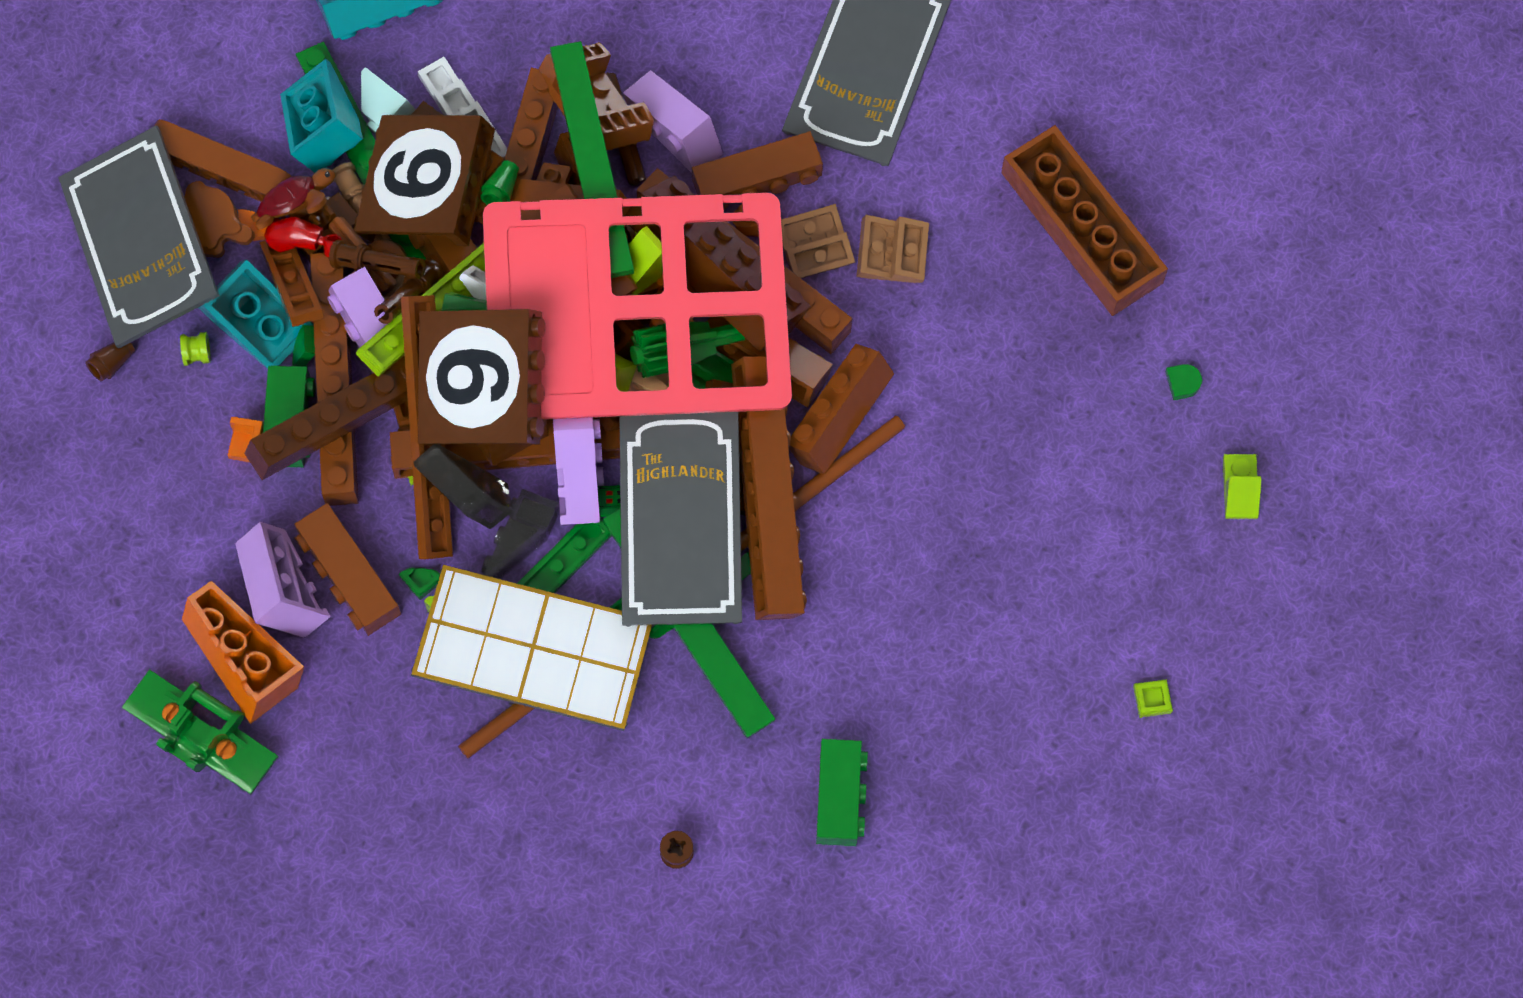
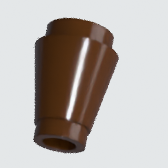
M113 342L91 353L90 358L86 361V366L99 381H103L106 378L111 379L135 352V349L131 343L117 348Z

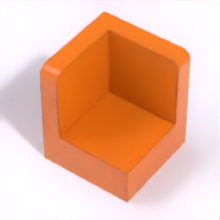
M231 417L230 425L233 434L227 456L229 459L250 462L244 453L250 440L263 433V421Z

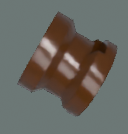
M682 831L667 833L660 842V855L666 866L680 869L686 867L691 862L694 852L691 838Z

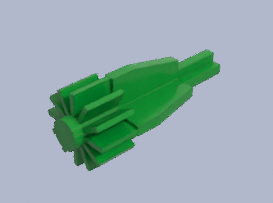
M689 322L691 366L717 353L716 347L744 341L745 337L731 324L710 329L709 322ZM666 324L633 331L634 336H631V340L634 346L630 347V355L634 365H638L637 371L642 373L643 378L668 373Z

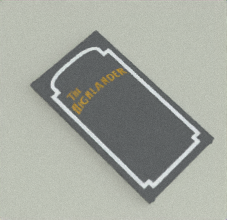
M833 0L782 132L786 135L796 136L811 131L815 143L879 163L881 166H889L951 0Z
M157 125L58 177L117 348H121L219 297L161 131Z
M738 412L619 416L622 626L742 623Z

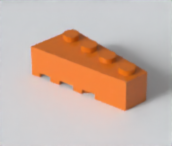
M213 581L208 582L187 597L182 621L250 724L298 689L304 666L259 624H256L254 619Z

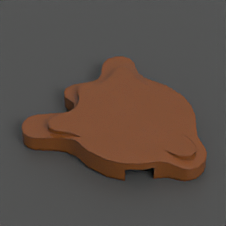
M194 181L187 186L184 198L205 257H222L225 254L224 244L227 241L249 245L254 240V232L239 221L235 204L225 192L218 188L206 186L201 181Z

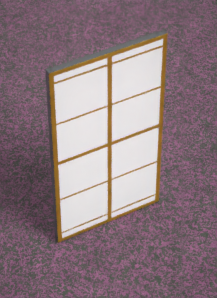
M443 565L440 570L439 581L415 663L411 668V676L624 731L628 725L627 719L650 631L654 625L622 626L621 610Z

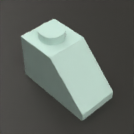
M365 67L361 71V112L370 120L367 126L376 133L382 115H411L416 110L407 99Z

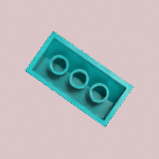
M443 0L316 1L333 38L344 40L355 36L358 30L366 27L370 29L380 27L389 18L395 16L399 18L406 17L414 13V9L423 5L427 7L435 6Z

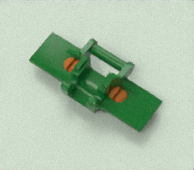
M149 669L122 708L163 735L165 738H160L156 745L185 762L187 767L195 772H200L208 766L251 795L279 756L239 730L238 727L243 721L245 714L240 710H232L202 690L200 683L194 681L183 692ZM197 702L226 721L221 730L214 726H209L191 712Z

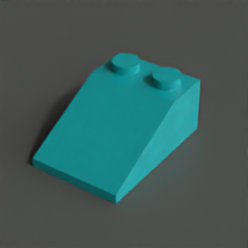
M327 59L323 60L280 94L290 155L314 173L332 165L338 157L349 149L354 148L363 139L359 118L334 68Z
M247 259L240 261L216 286L219 297L198 308L264 367L268 369V366H279L293 351L302 325L292 327L277 288ZM311 321L304 323L305 325L314 326Z

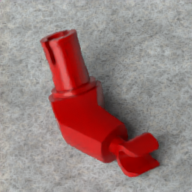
M283 216L280 217L281 219L274 218L273 223L265 229L264 233L265 242L275 251L285 252L295 247L316 250L319 245H323L324 255L328 258L332 244L336 240H342L337 234H329L324 237L322 227L298 217L286 218Z

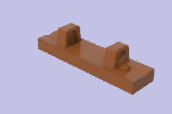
M265 240L260 241L262 255L292 327L303 325L309 321L324 319L321 305L296 247L285 252H278L270 248Z

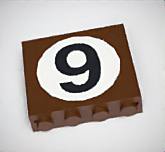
M382 115L379 127L376 130V141L373 154L369 159V170L366 183L362 188V199L359 212L355 218L354 231L369 244L374 242L376 234L446 235L457 246H469L495 128L481 115Z
M531 309L419 311L418 444L527 443L540 445V438L544 432V423L541 418V403L544 400L541 370H543L545 365V356L542 351L545 321L542 318V312Z

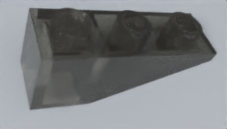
M433 444L414 461V467L467 517L483 526L492 529L513 511L507 482L443 446Z
M524 489L521 490L518 498L513 497L507 510V515L510 516L505 527H499L494 540V544L497 546L493 555L488 554L486 556L481 573L485 576L502 579L548 540L560 513L558 502Z

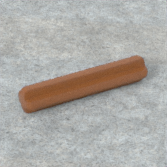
M335 217L328 225L329 230L333 234L339 235L348 245L358 246L365 244L344 217ZM374 270L368 271L381 293H389L397 285L396 280L389 273Z

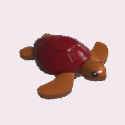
M322 168L314 173L312 177L293 176L278 183L264 196L257 212L251 216L252 220L256 222L258 230L273 223L274 218L287 215L289 217L301 218L320 210L327 202L325 194L321 190L334 181L336 177L335 172L329 168Z

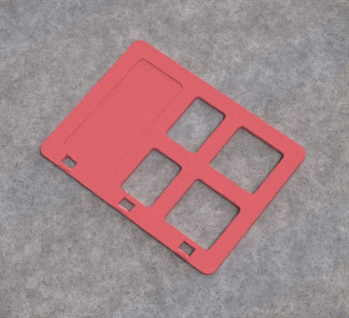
M743 193L742 195L656 196L627 199L492 202L485 207L483 211L487 310L531 309L542 312V318L545 321V333L542 337V351L545 356V365L543 370H541V384L544 387V400L541 403L542 419L782 410L790 404L792 388L780 201L774 194ZM723 203H742V212L724 213ZM641 206L642 216H623L622 207ZM521 210H540V219L521 220ZM755 221L758 225L761 289L758 291L689 292L686 277L684 225L698 222ZM614 225H658L661 230L664 291L661 294L614 295L611 288L609 228ZM761 316L764 320L767 384L755 387L695 388L692 384L689 320L694 317ZM638 319L664 320L666 324L669 387L666 390L621 392L617 389L613 324L616 321Z

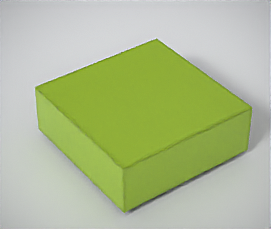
M1167 679L1133 685L1139 718L1173 712Z

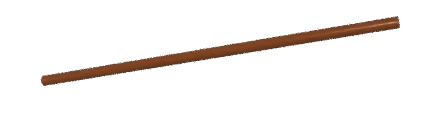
M895 415L834 461L825 475L822 473L817 474L793 492L797 498L796 510L905 429L903 421ZM747 528L741 532V552L749 547ZM516 703L512 704L458 745L459 749L469 759L535 708Z

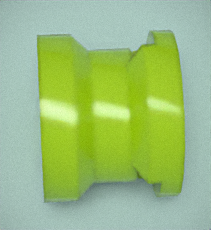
M200 332L197 336L191 337L185 334L180 335V348L184 366L195 361H201L203 364L211 363L210 342L207 332Z

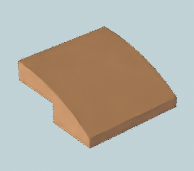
M836 204L781 219L783 250L790 270L801 279L855 263L847 233H844Z
M865 215L861 221L856 277L922 283L925 278L929 223L901 216L894 221Z

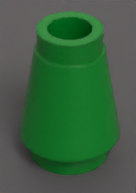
M504 160L481 187V199L486 205L492 202H510L519 172V167L515 163Z

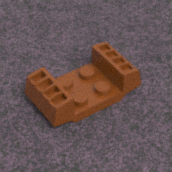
M600 42L583 46L606 150L637 144L641 141H649L654 119L644 102L629 106L626 104L605 73L611 54ZM547 54L539 70L549 86L550 96L564 115L551 54Z

